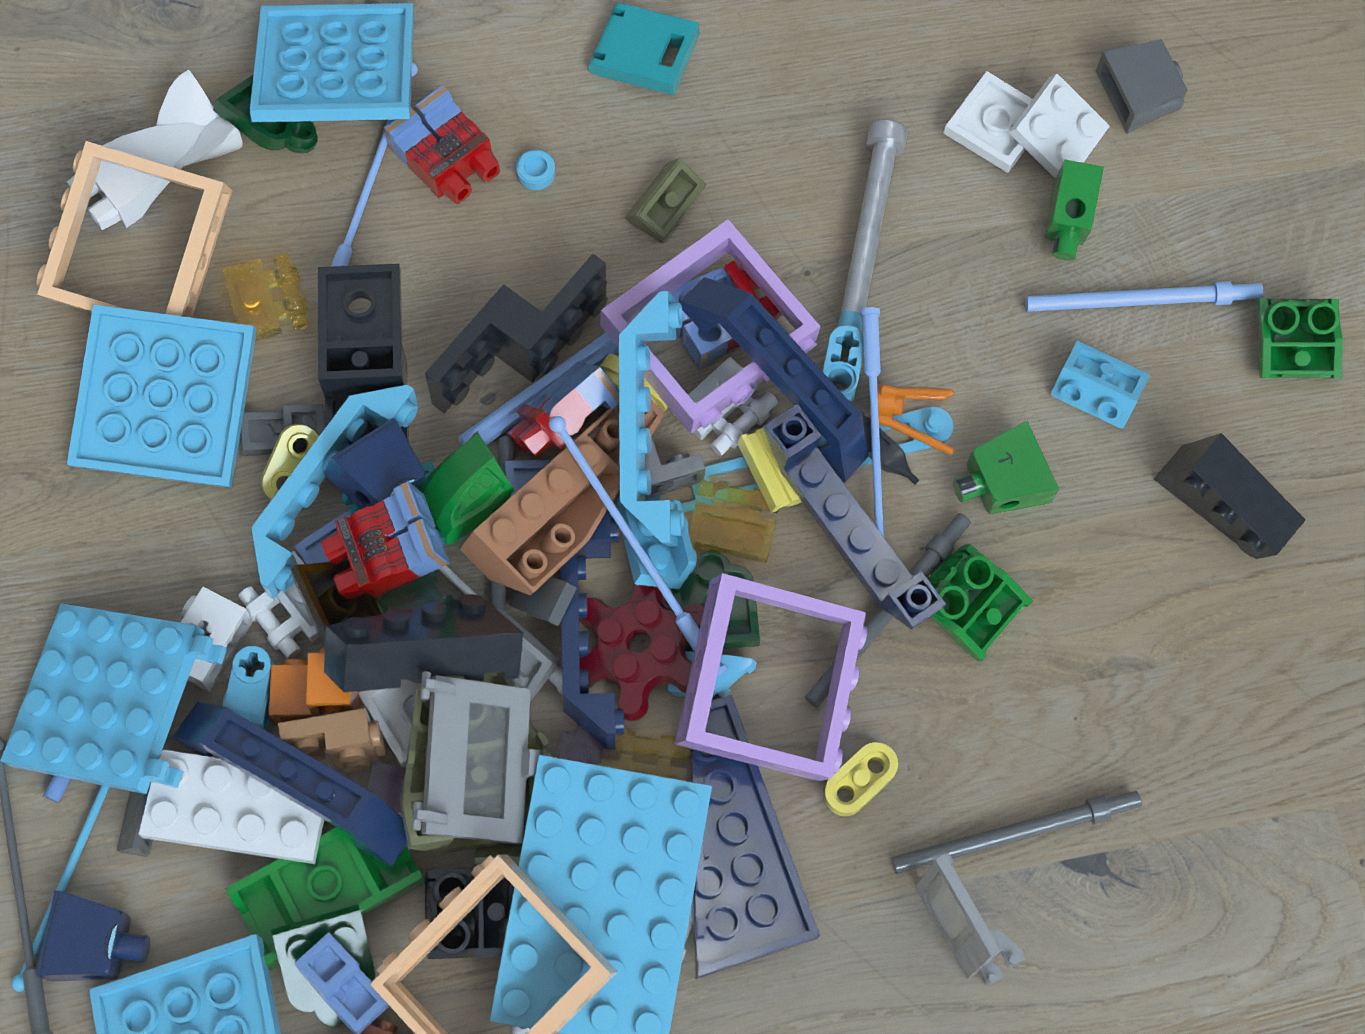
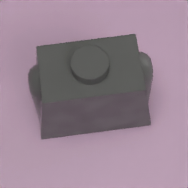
M1162 39L1103 51L1096 69V73L1127 134L1167 114L1178 111L1184 104V96L1188 89L1182 80V70L1179 64L1172 60Z

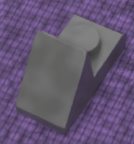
M651 437L650 453H645V470H649L651 474L650 495H645V499L704 482L706 468L701 454L691 457L689 454H679L668 459L666 464L661 465Z

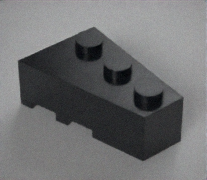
M1222 433L1182 445L1154 478L1161 486L1235 542L1244 553L1255 559L1277 555L1306 520Z

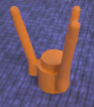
M877 383L879 425L891 427L949 455L954 454L955 450L953 447L893 419L894 415L902 416L905 399L943 401L947 397L953 396L954 391L952 389L897 387Z

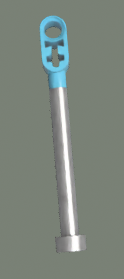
M878 120L869 127L866 146L872 152L839 324L830 335L823 373L831 382L840 381L846 384L848 389L841 391V393L850 402H853L864 354L860 310L866 308L894 160L896 156L904 152L908 134L907 129L903 125L890 120ZM842 347L849 348L847 362L839 361Z

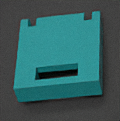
M615 3L612 9L613 15L609 16L593 53L594 58L590 60L588 65L589 71L594 75L675 95L700 35L699 23L623 3ZM672 38L673 48L679 49L672 67L660 65Z

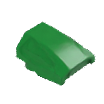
M1256 298L1259 319V378L1342 379L1343 336L1339 315V299Z
M477 431L466 443L447 456L428 477L424 478L418 490L424 494L435 523L448 544L451 545L475 530L492 512H495L510 499L514 488Z
M972 544L961 546L945 562H942L928 578L929 582L946 603V606L932 615L931 618L967 654L977 661L984 660L987 656L985 652L1012 619L1024 607H1029L1033 602L1007 572L987 559Z

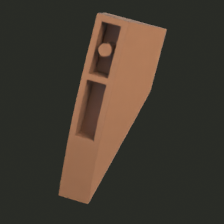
M652 399L650 411L644 412L645 428H649L651 436L665 414ZM619 404L613 409L606 411L574 440V443L612 501L620 490ZM566 447L479 525L461 546L460 550L489 580L531 596L590 540L608 509L568 447Z

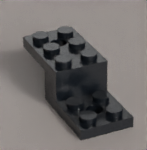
M592 254L543 311L537 309L503 284L425 372L432 405L444 414L452 405H459L467 396L470 390L469 385L478 375L484 376L491 369L495 362V356L532 383L541 373L546 375L555 365L558 359L557 354L566 344L571 346L579 338L583 330L582 325L590 316L596 317L605 307L608 300L606 293V262Z
M399 263L318 267V380L325 397V428L349 396L408 385L407 361L402 345L401 268ZM358 298H365L371 302V306L364 313H354L349 310L352 301ZM369 420L366 421V429L375 430L379 427ZM402 426L401 429L409 442L408 426Z

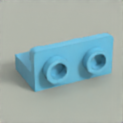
M1077 340L1053 387L1051 395L1122 429L1128 421L1150 374Z
M671 500L678 504V511H683L679 500ZM625 509L622 513L623 519L667 587L680 589L689 574L694 571L697 563V554L692 548L688 533L687 518L684 516V535L678 536V546H668L661 543L628 509ZM622 533L634 584L657 587Z

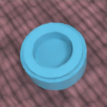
M529 150L523 153L516 164L517 178L521 185L527 189L542 190L547 188L555 178L553 158L542 150Z

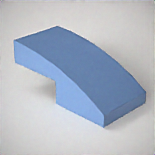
M329 932L294 963L315 991L354 1034H360L389 1007L386 1001L370 985L372 981L360 970L356 960Z

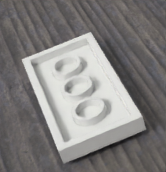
M162 750L159 760L168 762V767L178 768L184 772L178 788L151 782L139 835L142 838L315 864L324 819L220 758Z

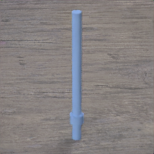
M1231 281L1213 282L1212 286L1026 296L1025 306L1026 311L1030 312L1212 302L1213 305H1229L1232 303V300L1262 298L1263 286L1262 283L1232 285Z

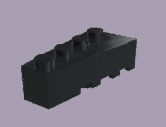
M473 594L464 595L460 599L442 603L428 602L423 604L422 607L407 610H388L382 615L367 618H348L342 623L326 626L324 673L343 692L400 688L401 680H410L421 684L422 672H430L431 679L435 675H464L465 680L484 681V673L502 672L504 679L519 678L524 632L482 596Z

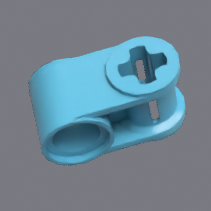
M247 646L241 649L233 659L229 685L222 707L232 710L267 730L270 721L271 665H274L268 653L262 648ZM259 661L263 670H256L254 677H250L246 668H253L255 662Z

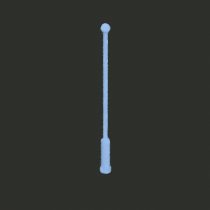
M412 62L413 77L417 74L418 68L417 65ZM388 120L386 126L394 120ZM385 131L381 137L344 243L338 246L331 266L349 265L353 253L351 244L388 144Z
M868 307L860 310V317L862 318L864 373L869 377L875 527L884 537L877 376L881 373L878 321L880 309Z
M561 416L552 417L549 421L550 429L553 432L559 433L677 616L675 623L695 652L700 628L691 614L682 610L565 429V419ZM721 661L717 676L728 670L727 666L722 664Z

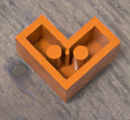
M325 647L320 649V653H308V661L288 659L283 661V665H271L269 716L275 725L288 721L361 709V699L358 695L361 691L343 692L324 673Z

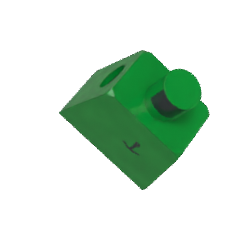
M1064 160L1053 183L1045 238L1054 240L1053 257L1060 260H1074L1078 245H1083L1090 234L1104 166Z
M1028 420L974 449L967 461V468L970 474L953 480L954 491L960 502L980 496L989 514L1052 503L1059 490Z

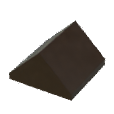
M349 560L342 561L336 565L331 562L299 564L290 569L296 588L324 647L327 625L342 623L346 619L353 617L367 618L382 615L375 598L368 593L347 599L338 592L334 576L351 568Z

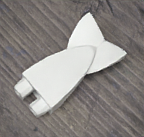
M187 70L178 76L170 86L155 127L123 135L103 146L181 170L183 166L217 158L236 151L243 144L238 129L213 111V105L193 74ZM102 161L90 196L91 198L99 193L102 199L87 209L101 230L119 221L127 228L144 216L149 206L170 181ZM74 176L67 181L70 189Z

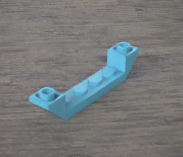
M660 291L619 334L620 502L661 543L668 546H678V536H683L685 529L683 511H678V504L670 500L645 501V495H650L651 474L649 470H645V453H650L651 434L649 428H645L644 412L650 411L651 395L649 387H644V371H649L650 350L648 345L644 346V341L676 340V328H681L683 323L681 303H676V299L668 291Z
M403 385L349 396L251 528L260 582L267 596L275 600L280 591L286 592L294 583L290 569L298 565L293 553L277 544L278 540L283 541L289 536L295 525L294 519L303 507L308 508L315 501L320 489L318 486L326 477L324 471L331 457L348 447L351 442L354 443L363 436L367 428V420L380 427L392 418H395L400 427H407L413 421L418 411V403L412 387Z

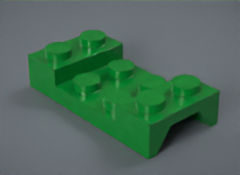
M336 827L321 835L315 864L278 859L225 889L241 914L250 934H257L262 938L265 950V964L268 965V969L271 971L279 966L271 929L357 904L361 915L385 902L387 904L394 902L424 885L426 881L407 846H405L394 865L390 867L356 847L351 835Z

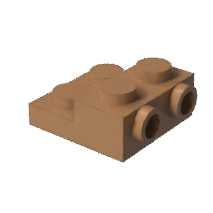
M366 708L278 723L281 740L319 762L325 759L326 754H329L337 769L344 768L345 772L351 773L367 770L370 768V763L380 762L379 757L386 756L385 739L382 731H380L378 720L371 721Z

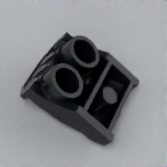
M474 868L426 870L425 919L432 922L443 911L439 906L441 901L455 888L460 887L463 891L475 878L471 874ZM505 876L427 954V959L502 957L515 888Z

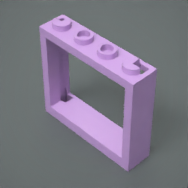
M729 220L723 222L601 310L600 326L619 348V334L660 291L673 293L729 252L794 327L795 331L790 336L806 354L817 345L816 340L821 327ZM651 350L649 371H644L646 381L690 434L701 426L703 428L709 424L713 426L722 417L724 409L732 403L735 406L744 403L753 395L755 391L753 388L763 380L767 383L772 382L753 361L695 404Z
M724 573L711 579L675 745L815 781L832 779L833 774L838 772L842 762L843 751L839 748L841 734L846 731L851 718V709L847 707L850 691L854 690L859 677V667L855 666L858 650L862 649L867 637V627L863 625L866 613ZM734 595L842 624L815 760L705 732Z

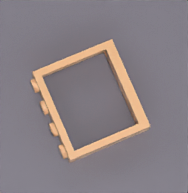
M85 141L83 151H78L74 159L73 172L75 176L71 189L67 188L61 200L63 214L59 226H55L50 234L49 249L51 251L47 264L41 266L37 275L36 283L37 287H39L37 295L91 313L93 305L121 308L61 289L101 162L105 161L204 191L165 313L192 318L232 189L220 181Z
M489 855L472 870L471 874L475 878L463 891L460 887H457L441 901L439 906L443 911L432 922L425 919L411 931L407 937L411 943L400 954L394 951L383 960V964L377 969L380 975L370 984L415 1034H448L406 989L401 981L504 876L591 967L526 1034H557L618 971L508 855H497L495 858Z

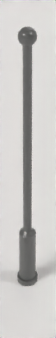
M0 738V760L3 755L2 752L6 747V743L2 738ZM0 762V799L26 969L22 975L31 1034H53L49 1028L42 978L35 975L37 967L34 961L4 763Z

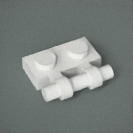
M729 357L690 392L688 396L696 404L743 368ZM758 385L753 388L755 391L758 389ZM767 392L759 400L750 397L739 406H735L732 403L722 411V417L713 426L711 424L705 428L701 426L693 434L702 441L711 431H714L719 437L710 446L717 455L722 456L730 447L735 449L738 446L737 441L741 435L746 434L755 424L761 425L770 417L769 411L778 404V400L772 393ZM737 408L744 412L733 424L725 420Z
M293 551L292 553L297 564H304L295 551ZM295 582L286 592L280 591L275 600L267 596L266 592L259 596L252 587L245 588L238 595L246 606L251 621H258L268 634L267 641L273 649H280L287 659H293L301 652V648L293 640L294 636L300 631H303L311 642L319 638ZM278 603H281L291 616L282 624L271 612L272 608Z

